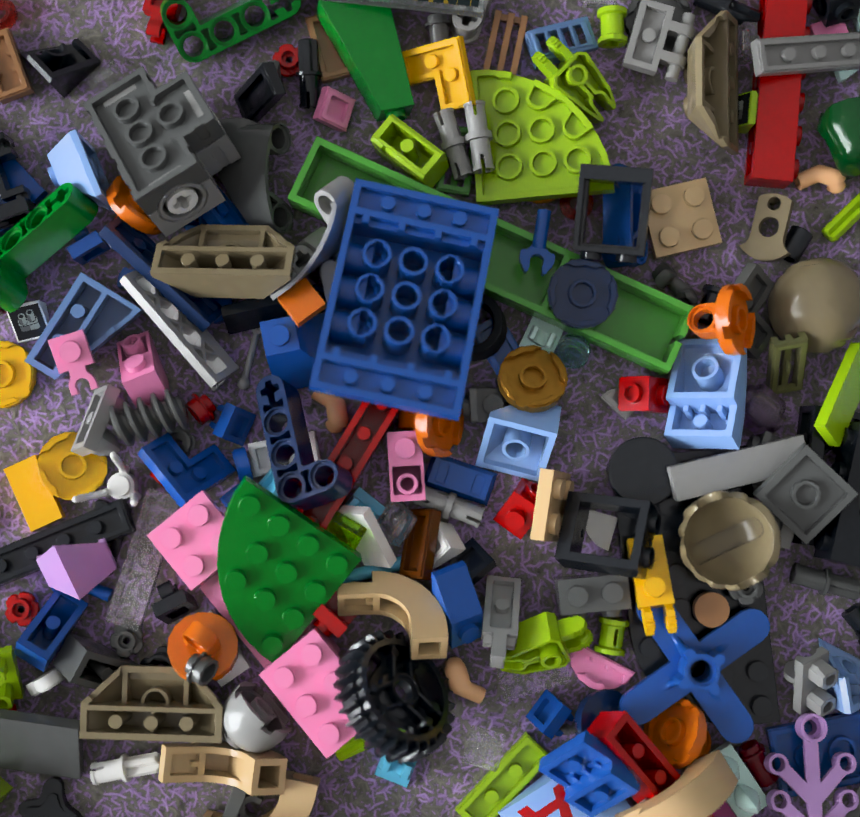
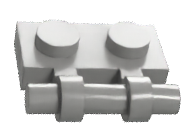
M641 0L621 67L654 76L658 65L662 64L667 67L664 79L673 83L677 82L680 71H683L686 66L687 58L685 54L688 43L693 41L696 29L693 26L696 15L685 12L682 15L681 22L673 21L672 16L675 7L653 0ZM667 35L675 38L672 52L663 49Z

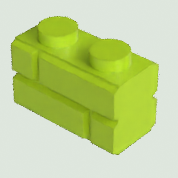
M393 114L388 116L370 139L376 153L405 176L431 188L435 186L449 168L446 155L442 150Z

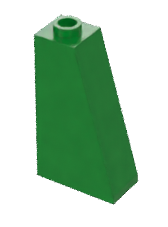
M319 0L316 11L318 20L345 67H347L350 76L377 122L384 121L391 114L402 121L407 119L415 104L389 0Z

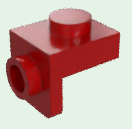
M653 376L620 377L618 409L620 411L668 414L669 403L666 400L669 379Z
M523 477L493 518L495 522L520 540L532 526L538 487L537 483L528 481Z
M337 591L325 605L321 604L313 613L317 618L314 625L327 637H330L333 633L338 639L357 617V615L338 616Z

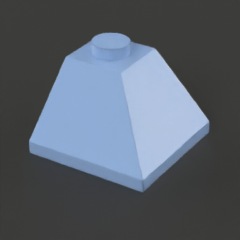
M76 129L70 131L47 154L51 167H48L47 170L53 184L58 187L67 182L72 183L83 194L96 202L98 206L113 211L106 198V190L110 185L94 147Z
M508 405L491 411L475 466L538 482L540 468L546 469L558 435L562 407L555 405L543 412L530 413Z

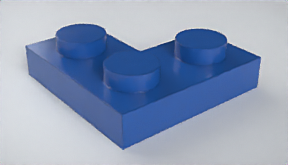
M168 432L143 446L137 454L180 508L200 491H209L236 471L215 444L189 459Z

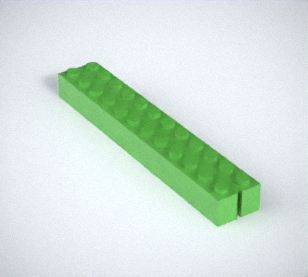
M316 136L287 198L292 208L323 222L325 220L316 208L314 195L338 176L348 177L354 183L356 178L455 199ZM497 219L483 294L531 317L534 316L563 329L564 332L661 376L670 372L682 346V343L678 341L685 338L689 330L687 317L692 308H694L693 306L606 267L605 269L613 275L617 283L618 299L614 311L603 323L594 328L578 330L567 327L557 320L551 312L547 301V288L551 277L558 268L571 260L580 259V255L547 240L546 248L550 253L555 254L554 265L550 271L542 277V260L539 257H532L529 269L524 274L519 264V254L521 249H527L532 245L534 234L504 220Z

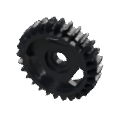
M380 630L372 634L369 633L345 651V655L339 660L340 666L334 672L339 679L335 681L333 686L341 691L336 695L335 701L342 702L343 708L339 711V714H346L349 721L345 727L352 726L357 732L354 740L362 738L365 741L364 750L374 747L375 757L379 758L385 755L388 763L396 760L399 764L413 763L435 752L447 740V735L452 731L450 724L455 719V716L450 712L454 709L455 703L448 699L452 696L453 691L446 688L445 684L449 678L441 676L439 671L442 666L436 667L432 661L433 659L411 660L409 639L405 640L404 633L402 632L394 635L392 630L384 633ZM371 659L376 664V667L367 680V667ZM395 684L404 689L406 700L398 696Z

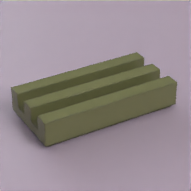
M805 331L798 332L797 338H793L791 334H786L781 341H779L777 336L770 337L765 384L769 396L803 389L809 341ZM793 348H796L792 383L788 384L791 372V352Z

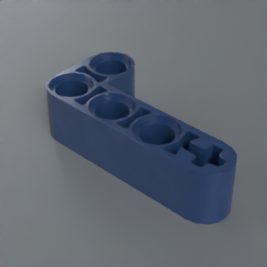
M268 375L262 378L256 388V398L278 497L283 502L294 507L310 510L346 496L353 485L351 473L331 460H314L298 390L276 375ZM288 421L286 428L282 431L283 425ZM295 453L293 461L289 463L290 457ZM334 473L333 481L327 485L328 478ZM302 485V491L296 497L297 489Z

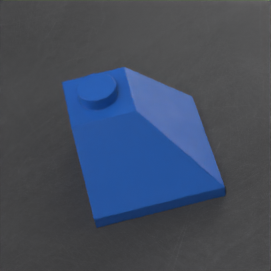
M325 313L317 314L300 327L295 324L290 316L259 322L271 375L280 377L296 389L309 387Z

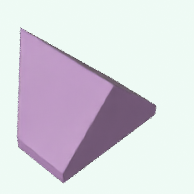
M105 538L99 539L98 543L54 545L47 552L36 558L49 587L79 600L117 569V563Z

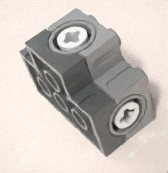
M142 66L83 103L87 112L91 115L99 135L104 139V144L112 159L118 165L117 168L126 185L130 188V193L135 202L166 237L226 200L216 186L217 184L212 176L228 164L239 160L241 156L187 71L182 72L169 83L166 82L157 87Z

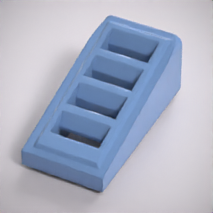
M588 16L539 27L525 32L524 42L534 70H538V67L533 63L531 57L538 51L544 54L553 64L560 62L549 48V52L543 53L539 41L545 40L546 42L550 36H557L572 54L575 52L589 53L598 50L597 41ZM582 28L587 43L580 44L575 29ZM569 32L574 46L568 47L563 33Z

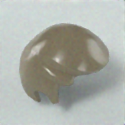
M810 258L789 266L785 273L774 283L775 285L769 294L767 310L772 327L780 338L783 339L786 334H791L793 338H797L798 332L805 331L809 339L807 352L828 353L835 348L843 347L849 339L855 337L858 327H860V279L850 266L832 258Z
M719 490L702 496L683 512V522L678 529V534L681 538L680 554L683 563L693 572L698 580L708 583L710 587L715 589L739 591L753 586L769 576V570L776 565L779 558L781 534L776 519L763 503L748 497L743 492Z

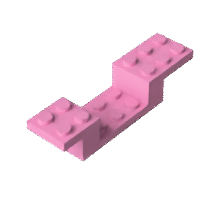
M202 490L146 536L191 591L200 588L222 617L226 618L234 627L236 634L264 667L259 676L327 759L357 733L352 726L345 727L349 720L346 714H339L343 704L342 702L335 701L336 695L341 692L333 686L335 681L339 679L334 672L340 666L339 660L341 658L338 654L341 649L331 637H327L314 625V622L317 620L316 618L312 620L294 644L273 662L262 656L246 640L228 612L218 579V539L225 515L206 491Z

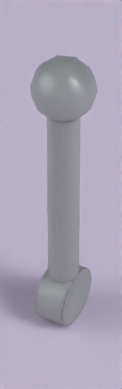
M260 328L252 329L253 336L243 374L237 380V387L241 390H246L250 386L248 377L261 334Z

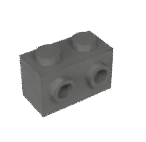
M605 573L554 577L557 612L561 616L573 617V615H578L588 619L587 613L601 612L602 617H617L623 615L622 610L632 609L628 577Z

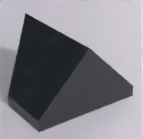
M78 38L74 39L72 44L69 45L62 43L56 47L20 52L63 98L101 63Z

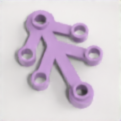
M803 713L795 722V731L803 742L805 781L789 765L788 759L783 754L769 753L764 759V767L769 773L779 775L806 803L807 817H845L849 811L855 810L859 805V797L855 791L847 788L838 789L833 797L834 806L824 816L822 803L847 774L855 771L857 766L856 759L847 752L835 753L831 759L832 767L820 780L818 742L826 737L828 726L825 719L818 714ZM806 721H810L812 724V730L808 734L804 730ZM776 757L781 762L778 770H774L772 767V761ZM843 757H846L848 761L845 769H842L840 766V760ZM772 789L767 793L766 804L771 810L781 812L785 817H805L791 804V798L787 792ZM846 793L850 796V802L847 806L842 802V797ZM780 794L783 802L781 806L776 807L774 798Z

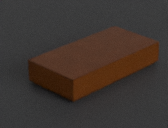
M409 509L399 570L400 575L410 579L431 581L441 511L434 509Z

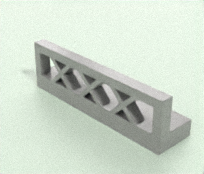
M137 270L121 278L119 282L213 391L220 388L240 368L207 329L202 332L196 325L192 324L180 310L164 298Z

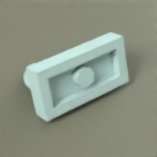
M726 741L713 750H720L738 779L733 793L726 802L736 817H751L754 814H759L760 810L767 806L766 795L732 744Z

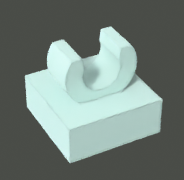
M533 316L519 347L535 345L542 347L541 350H545L548 353L550 351L554 353L564 330Z

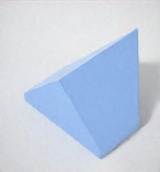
M818 638L819 647L822 646L829 651V664L839 670L838 681L833 687L826 690V692L836 698L835 709L844 714H852L860 710V659Z

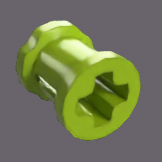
M608 5L597 10V18L600 19L601 36L597 40L599 47L621 48L628 43V37L624 35V18L627 17L626 7Z
M599 616L598 621L601 623L599 641L598 644L594 645V651L613 656H625V650L622 647L625 628L629 627L630 621Z

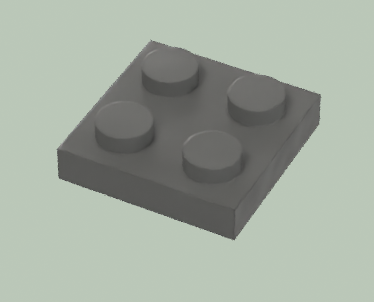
M805 443L753 492L754 496L806 545L858 495L847 482Z

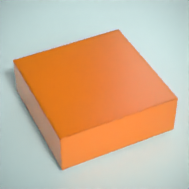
M303 278L277 297L280 305L298 327L327 308L325 301L306 278Z

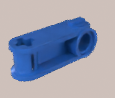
M616 163V164H614V165H611V166L628 167V166H626V165H624V164H620V163ZM614 184L615 193L603 194L602 244L636 247L643 186ZM646 241L645 257H637V263L615 262L616 255L602 254L603 261L608 268H633L643 265L648 257V243Z

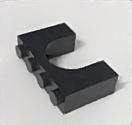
M850 422L849 427H845L843 441L837 449L835 462L831 465V468L858 495L860 491V422ZM858 495L815 536L813 557L860 569V513L858 509Z

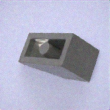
M72 633L68 634L53 662V665L70 683L91 689H96L123 664L140 665L129 658L118 656L116 651L95 640Z

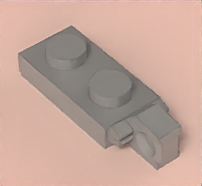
M487 575L481 639L483 640L482 647L491 648L489 667L504 669L506 649L514 650L515 643H517L521 594L520 578Z

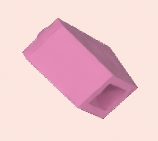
M149 331L127 336L124 340L117 342L121 382L134 405L137 406L138 397H141L146 405H150L151 393H154L160 401H163L164 389L170 391L169 382Z
M415 430L387 432L391 502L426 500L423 451L418 444Z

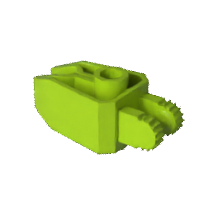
M550 36L546 41V45L559 59L560 63L557 67L539 51L531 57L533 63L546 76L543 82L571 100L590 122L595 124L603 122L605 119L593 104V100L606 111L614 110L616 103L610 86L587 52H575L572 54L559 39Z
M545 611L519 622L515 649H506L504 669L500 668V670L525 675L566 667L571 661L569 653L580 651L582 648L586 649L594 641L591 631L587 628L588 624L585 618L573 615V617L569 616L558 620L555 613Z

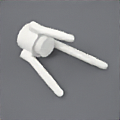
M111 452L110 458L119 469V473H115L110 477L107 488L74 496L72 501L78 503L112 496L115 499H130L131 506H136L138 500L141 499V494L138 492L139 483L137 478L129 473L130 467L124 464L116 452Z

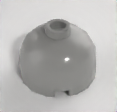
M243 681L230 693L224 702L223 728L226 732L225 739L237 750L243 749L247 752L263 753L271 750L283 741L292 731V727L286 728L285 726L290 719L282 706L265 691L263 697H261L257 692L253 691L257 686L256 684Z

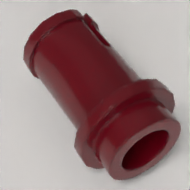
M752 739L739 747V756L743 762H746L760 788L768 787L778 780V775L771 774L765 769L764 759L766 755L764 752L766 748L763 744L758 743L756 739Z

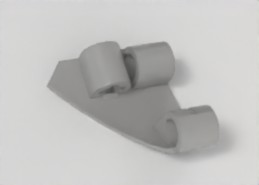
M338 176L315 193L314 202L316 208L325 220L327 227H319L297 244L291 280L270 294L272 300H275L340 251L354 189V182L348 177Z

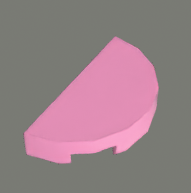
M589 647L569 653L570 664L577 678L589 688L599 691L603 689H616L621 685H625L636 673Z

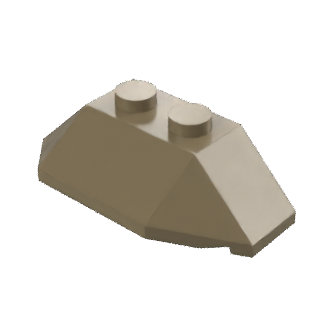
M728 10L720 11L701 30L687 51V63L683 70L684 80L687 84V96L684 97L683 108L686 117L715 143L731 155H738V21Z
M200 224L178 234L169 241L164 240L157 243L150 274L153 278L196 298L264 299L291 280L296 248L269 225Z
M123 664L80 703L79 739L222 743L224 705L208 685L200 686L189 683L187 680L182 679L172 666Z

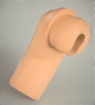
M822 164L798 173L796 180H793L799 191L817 183L827 185V191L832 194L841 193L846 188V177L840 173L839 169Z
M314 391L311 398L326 407L328 419L325 423L326 429L334 434L342 432L349 420L345 400L339 396Z
M456 656L448 658L445 662L444 673L446 678H449L447 682L449 689L458 696L480 704L485 697L486 689L470 681L467 667L461 658Z

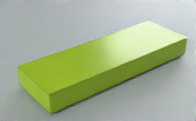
M851 342L848 346L814 423V427L829 446H841L845 427H849L860 401V342Z
M525 732L455 807V811L462 817H497L499 815L498 811L511 802L537 775L540 759L549 753L533 737Z

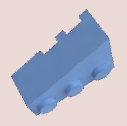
M81 272L24 361L54 380H61L69 372L59 374L47 340L83 329L92 354H94L145 311Z

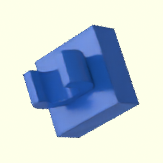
M85 227L73 237L76 242L68 246L67 250L73 260L83 266L110 250L111 247L98 235L99 232L97 230L90 233L87 227Z
M227 402L225 406L218 405L217 410L222 413L217 423L210 422L209 424L214 430L212 434L243 446L256 415Z
M548 689L543 692L526 715L550 739L554 735H563L560 727L566 719L571 722L574 720V716L571 714L572 710Z

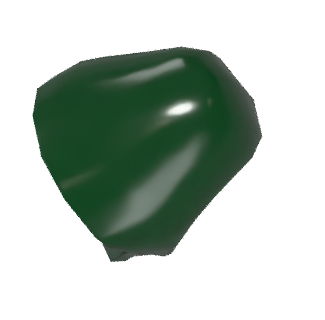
M853 97L828 107L825 113H821L819 124L816 128V131L824 138L837 168L846 177V180L860 176V97Z

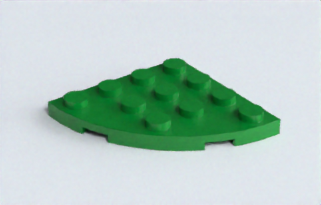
M245 475L226 508L221 525L217 552L218 579L223 600L238 630L262 656L273 662L294 644L315 618L313 613L321 604L325 605L359 564L362 557L361 553Z

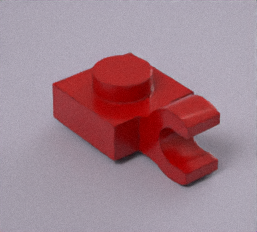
M145 0L142 10L146 16H151L147 24L146 34L151 36L150 42L164 45L167 28L160 13V5L163 0ZM177 3L170 5L167 9V17L177 22L182 5Z

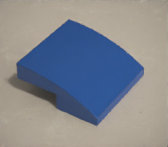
M586 730L540 759L538 771L565 787L564 801L589 817H595L639 792V783L624 763L605 744Z

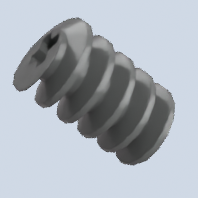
M179 387L176 397L168 389H164L163 401H160L154 393H151L150 405H146L141 397H138L136 409H132L128 402L125 401L123 402V413L120 414L113 405L109 406L115 433L120 442L123 440L127 446L135 444V435L141 442L148 441L149 431L155 438L161 437L162 426L169 434L175 433L176 422L183 430L189 428L188 411Z

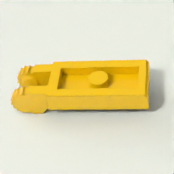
M662 534L654 535L651 548H654L655 559L652 569H647L646 579L632 578L637 609L641 610L646 636L655 635L656 624L651 610L653 608H663L664 624L667 632L677 633V619L673 606L675 601ZM627 538L626 541L629 560L631 558L634 538Z

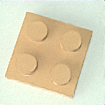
M706 177L652 190L647 233L654 260L722 243Z
M540 468L530 539L558 542L568 492L574 491V481H570L571 474Z

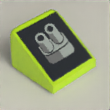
M749 91L738 95V133L746 134L756 124L757 91Z

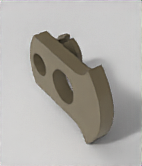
M777 193L759 196L749 238L746 242L739 245L740 248L751 258L762 262H775L789 256L791 253L786 249L785 241L794 202L790 198ZM777 202H781L780 207L776 210L770 207V205L774 206ZM768 219H776L779 223L777 233L771 237L763 236L761 232L762 224Z

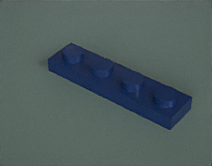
M119 216L106 224L98 235L114 251L118 252L164 298L169 300L202 332L222 315L221 305L214 298H196L151 276L150 270L156 243L145 233L132 228Z

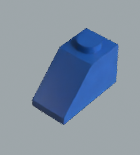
M462 560L433 571L432 594L440 603L446 617L449 637L448 645L453 649L480 638L482 635L483 611L465 562Z
M55 590L17 640L14 651L15 655L44 673L60 651L68 634L72 633L88 607V603L82 599L79 600Z

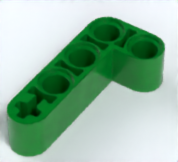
M163 0L160 5V13L180 55L188 62L196 63L293 16L298 12L301 0H287L289 6L286 8L281 4L270 7L275 12L271 16L269 9L262 0H241L200 21L197 20L187 0ZM267 0V1H268L270 4H273V3H275V2H277V1H279V0ZM175 3L183 5L186 9L185 17L177 22L170 20L166 15L168 7ZM254 5L259 6L262 10L261 19L257 23H248L245 20L247 8ZM220 21H228L232 25V32L226 38H219L214 34V27ZM190 36L200 38L202 40L200 50L196 53L185 51L183 43L186 38Z
M67 182L59 186L0 237V307L9 313L15 312L23 305L28 295L26 278L88 226L97 215V203L83 194L72 183Z

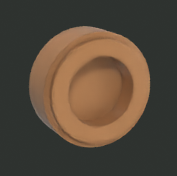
M706 591L699 594L693 601L692 613L700 624L715 628L726 622L729 617L730 607L728 601L721 594Z

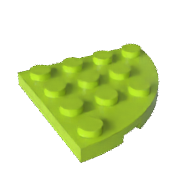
M488 69L470 70L475 100L485 101L488 130L492 131L493 137L490 141L493 165L495 166L494 171L486 173L484 160L481 159L482 174H475L476 203L478 205L577 197L581 164L610 166L607 152L592 123L566 96L535 79L533 81L525 77L516 76L512 72ZM476 105L473 106L474 115H477ZM590 182L589 195L615 193L614 184Z

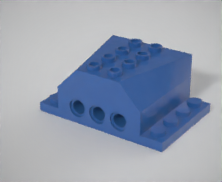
M356 178L309 390L458 421L499 209Z

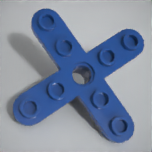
M636 603V613L642 622L641 610L637 609ZM675 607L677 633L667 632L664 624L663 608L651 609L656 624L655 635H652V638L664 653L668 662L627 690L619 701V711H627L638 725H643L691 692L724 739L731 743L747 741L754 730L753 719L720 671L761 643L768 636L770 631L768 617L762 611L755 608H745L698 640ZM698 660H704L705 670L703 674L698 677H692L690 672L691 666Z

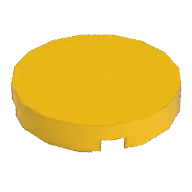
M0 341V408L6 409L21 404L30 396L37 377V369L24 361L29 353L25 348L10 341Z
M64 432L52 437L42 447L37 460V474L41 484L53 496L64 500H72L74 496L97 491L103 485L108 473V459L106 456L90 454L82 457L71 452L77 436L75 432Z

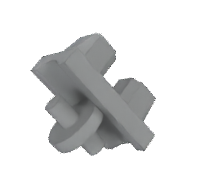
M822 646L817 648L816 653L808 657L798 655L793 661H789L784 665V678L793 683L794 687L793 710L800 715L811 709L820 717H823L836 708V698L826 692V690L833 687L838 681L839 670L829 664V651Z

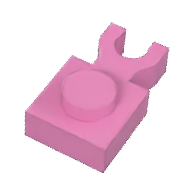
M83 329L47 340L59 374L66 372L70 374L69 390L71 396L80 394L77 383L82 378L89 381L91 390L100 388L96 377L87 368L88 365L94 364L95 360Z

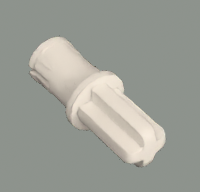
M158 752L130 757L128 754H122L118 759L92 762L90 769H96V771H90L91 782L93 785L123 780L126 783L130 782L133 777L159 773L161 755Z

